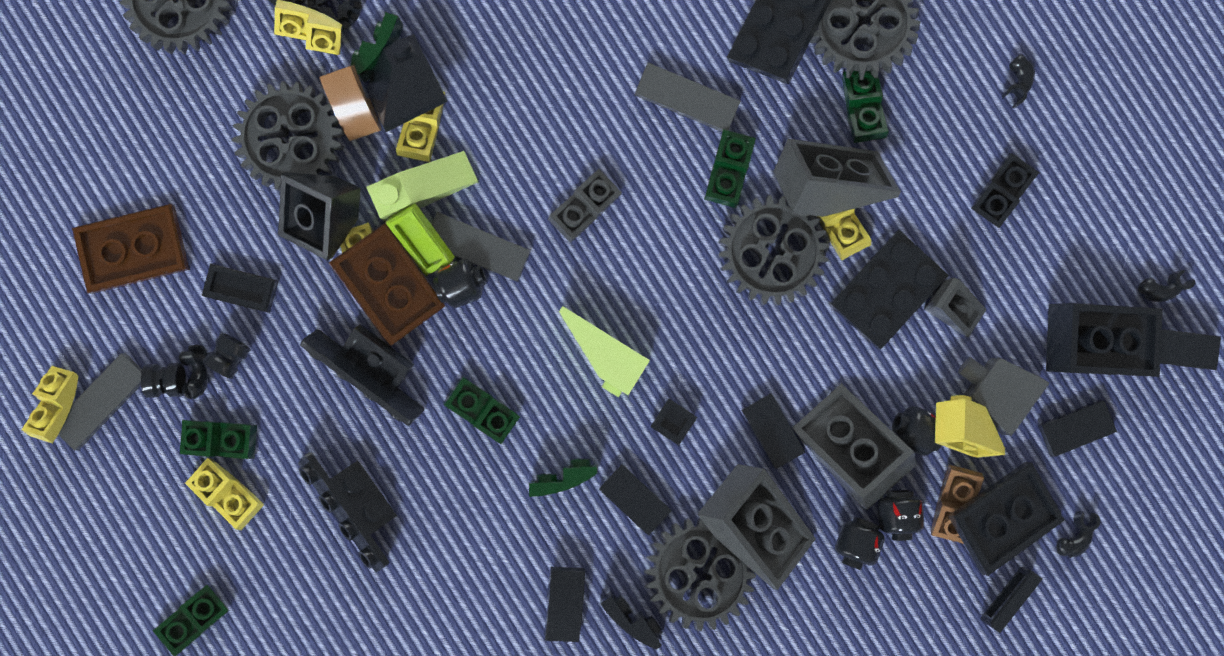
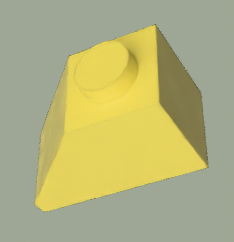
M965 395L951 396L950 401L936 403L935 443L975 458L1005 455L1003 442L985 406L973 402L971 397Z

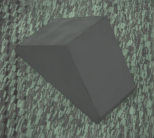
M955 277L944 280L924 308V310L966 337L971 335L987 310L970 290Z

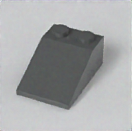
M787 139L773 171L792 213L801 216L825 217L897 198L901 193L878 151Z
M842 383L792 427L795 434L866 511L916 466L914 451Z
M737 464L697 514L715 538L775 590L780 588L816 540L764 468Z

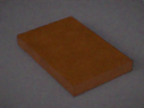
M163 205L72 228L88 294L190 270L175 205Z
M386 223L328 263L389 346H392L445 307V304L441 303L432 286Z

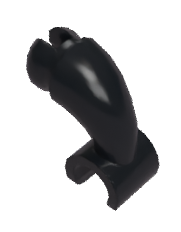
M1019 54L1009 64L1010 69L1016 72L1018 84L1010 86L1002 94V99L1009 93H1014L1017 96V103L1012 108H1016L1025 101L1035 79L1034 65L1023 54Z
M1185 270L1170 274L1168 277L1169 286L1157 284L1153 278H1146L1139 284L1138 291L1144 295V298L1150 301L1165 302L1175 298L1182 290L1194 287L1195 280H1188L1182 285L1179 279Z
M191 345L188 347L189 351L181 352L178 356L181 364L192 366L191 377L182 386V392L188 399L198 398L207 388V368L202 362L207 355V351L202 345Z
M1079 511L1074 514V524L1080 528V533L1075 537L1069 539L1060 538L1057 541L1056 550L1059 555L1068 556L1069 558L1077 557L1088 549L1093 539L1094 530L1100 525V517L1096 513L1090 514L1088 525L1084 524L1083 512Z

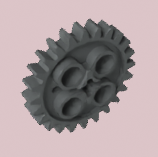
M176 0L120 1L122 6L130 9L123 14V17L129 22H133L129 28L136 34L140 33L139 39L146 44L151 41V46L158 51L163 46L164 50L169 54H173L175 47L182 54H187L188 45H191L196 51H200L199 41L202 39L211 45L212 40L209 34L213 32L221 36L222 32L217 25L219 22L229 24L230 22L223 15V12L233 11V7L225 0H206L205 4L200 8H195L197 0H179L178 2ZM179 16L178 23L174 27L168 28L169 20L172 17Z
M831 0L810 43H817L814 49L815 55L825 53L822 61L823 65L834 62V73H837L843 67L846 68V78H849L853 71H858L860 80L864 79L866 71H871L873 77L878 78L880 68H883L889 74L892 70V62L901 66L904 60L903 55H911L913 49L911 44L917 43L919 35L916 32L919 31L920 21L915 20L918 17L919 9L911 8L913 0ZM860 1H867L872 5L868 7H862L857 3ZM881 7H886V8L880 10V11L877 13V11H878ZM840 22L846 24L847 27L837 29L832 25ZM891 23L895 28L885 29L881 24ZM851 38V40L846 45L841 44L848 41ZM864 44L869 46L871 49L868 51H859L858 49H856V46Z
M281 81L280 91H277L271 84H267V95H263L260 91L256 90L255 94L258 101L254 103L248 99L245 100L249 110L248 112L237 111V114L244 120L243 123L233 124V127L240 131L241 135L233 137L232 141L242 145L234 153L239 158H246L241 163V167L245 170L252 169L250 173L251 178L257 180L262 177L261 184L269 187L274 182L275 189L280 191L281 174L286 172L320 175L319 173L323 170L326 173L332 174V170L327 164L329 161L339 163L340 160L333 153L334 150L344 149V146L337 142L336 138L345 136V133L341 129L335 128L340 123L336 116H331L334 113L331 105H324L327 100L324 94L321 93L315 97L316 90L310 85L303 92V87L299 82H295L292 90H290L289 85L285 81ZM303 112H311L310 122L304 126H298V117ZM276 114L277 123L275 126L265 129L264 122L269 115ZM289 131L297 135L289 137V143L281 139V137H287ZM314 132H318V136H317V137H314V138L305 137V135H309V134H312V133H314ZM261 136L280 137L263 140L262 142L259 141ZM306 145H313L314 151L309 159L301 160V149ZM278 147L280 151L278 159L271 163L267 162L268 151Z
M768 195L763 206L755 198L752 201L753 210H750L743 204L740 207L743 217L732 214L730 219L735 226L725 225L722 229L729 235V238H721L718 243L727 247V250L720 252L718 257L727 259L728 263L720 269L721 271L731 270L732 275L727 280V283L738 281L740 284L736 293L739 294L745 289L749 290V301L753 300L758 294L760 295L761 305H765L769 297H772L775 306L781 304L783 295L789 303L794 302V291L801 297L807 295L803 285L812 288L816 287L817 283L812 278V275L822 276L825 273L817 265L828 262V258L820 255V251L827 249L829 244L819 243V238L826 234V231L815 230L814 227L820 221L819 218L809 221L807 216L792 213L791 208L786 206L785 196H782L778 203L774 204L771 195ZM760 220L770 222L773 226L772 236L764 237L760 235L756 227L757 222ZM782 224H786L787 230L777 247V251L781 255H776L770 261L764 278H760L759 272L769 255V250L765 246L770 247L775 242ZM795 234L802 238L804 245L801 251L797 252L789 248L787 242L789 235ZM751 250L757 253L759 257L757 267H747L743 263L742 254L744 251ZM775 265H784L789 270V279L786 282H779L773 276Z
M690 518L684 520V530L677 523L671 525L674 535L671 536L665 531L661 532L660 535L665 543L663 545L656 542L652 543V547L658 552L657 556H646V559L654 564L653 568L644 570L645 574L653 576V581L647 583L645 587L655 588L657 592L650 598L651 602L661 600L663 603L658 612L663 614L668 610L672 611L669 617V622L671 623L676 622L679 617H682L681 624L682 628L685 629L690 626L692 621H694L697 631H702L704 621H706L711 630L716 629V619H719L724 625L729 624L727 613L740 616L736 605L738 603L742 605L749 604L742 595L744 592H754V588L747 585L746 582L747 579L755 578L756 574L747 572L748 566L715 538L701 518H698L696 527H694ZM691 540L697 541L702 547L701 556L696 560L690 558L687 554L686 548ZM715 547L717 551L714 557H712L703 570L704 575L707 576L706 580H698L691 591L689 599L684 601L683 595L697 577L693 569L703 567L711 548ZM722 558L730 564V573L725 578H721L716 572V564ZM675 569L680 570L684 575V584L679 589H674L669 583V575ZM704 588L709 589L713 594L712 604L707 608L702 607L698 602V594Z

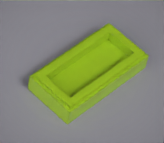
M416 203L392 215L385 222L425 276L442 266L450 264L455 258Z

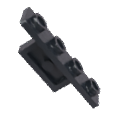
M361 324L352 330L343 347L318 329L305 337L300 343V346L308 351L311 357L324 363L336 372L337 376L342 380L351 383L363 392L367 399L376 402L387 410L394 419L410 426L423 413L424 407L399 389L414 364Z
M311 452L305 454L298 462L301 477L307 484H313L320 494L319 501L323 508L329 513L333 512L338 519L341 533L347 540H352L360 550L358 554L363 564L369 569L372 568L377 573L390 562L371 537V534L395 518L397 514L358 460L330 479Z

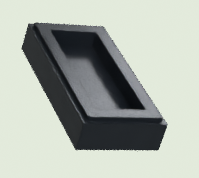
M210 263L201 296L270 313L278 281Z
M771 393L741 410L774 469H778L805 453Z
M1104 400L1096 401L1038 425L1049 454L1052 457L1117 432Z
M623 464L599 488L606 497L648 536L672 511Z
M1020 567L981 616V620L992 629L1001 633L1042 581V578L1034 571Z

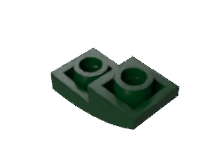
M385 12L383 21H378L375 26L373 39L376 41V44L362 41L360 49L354 51L351 66H355L361 82H367L371 78L383 48L399 39L404 26L399 16Z
M853 71L849 78H846V72H843V88L853 143L887 138L889 131L881 104L883 93L879 77L874 78L871 71H866L864 79L860 80L858 71Z
M723 129L704 200L733 208L737 207L756 138Z
M461 376L443 402L445 407L470 422L475 428L499 444L503 443L520 418V415L463 376Z
M182 420L180 454L255 459L257 425Z
M571 459L570 466L563 467V479L557 480V474H537V480L529 482V497L555 494L578 486L598 473V464L591 465L590 459Z
M207 584L152 631L173 656H177L230 610Z

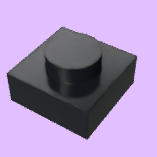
M668 398L650 427L679 446L698 417Z

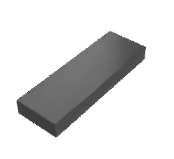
M647 63L635 91V96L721 132H723V129L729 130L740 104V100L651 63Z
M436 213L432 226L454 256L468 259L475 265L516 282L519 281L531 253L530 250L442 213Z
M121 353L72 404L67 419L58 435L74 451L80 450L141 386L142 368L126 353Z

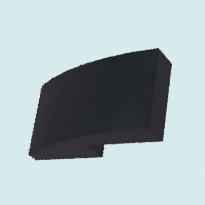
M1009 153L986 184L971 209L1000 228L1020 202L1019 198L1039 172L1013 153Z
M1162 330L1160 364L1217 370L1221 336Z
M550 567L547 591L548 606L544 630L545 641L579 642L584 600L585 568Z
M612 591L600 598V605L626 633L656 650L662 646L659 635L663 631L652 615L646 618L643 612L640 611L630 618L628 616L632 613L630 606L622 595L616 598Z

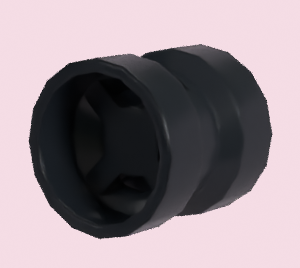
M221 332L216 339L215 349L212 352H208L202 362L220 375L233 379L238 371L237 365L239 361L245 359L251 349L234 337Z
M169 363L166 367H160L158 364H145L141 371V388L146 398L159 397L161 394H167L169 397H182L184 395L182 386L186 383V372L183 364Z

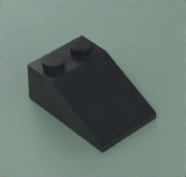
M1079 303L1049 304L1046 371L1160 377L1163 309Z

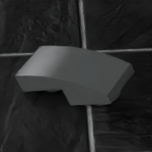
M598 169L574 191L572 196L549 215L548 220L572 243L618 199L622 192Z

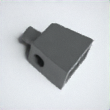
M969 357L958 370L959 374L971 382L964 395L971 397L973 402L987 408L997 432L1001 435H1013L1049 385V382L999 357L990 358L984 366L972 357Z

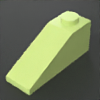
M465 151L396 173L366 188L379 217L386 222L389 217L414 203L420 209L476 184L478 180Z
M562 306L559 313L599 378L605 381L601 387L617 397L622 392L629 395L650 360Z

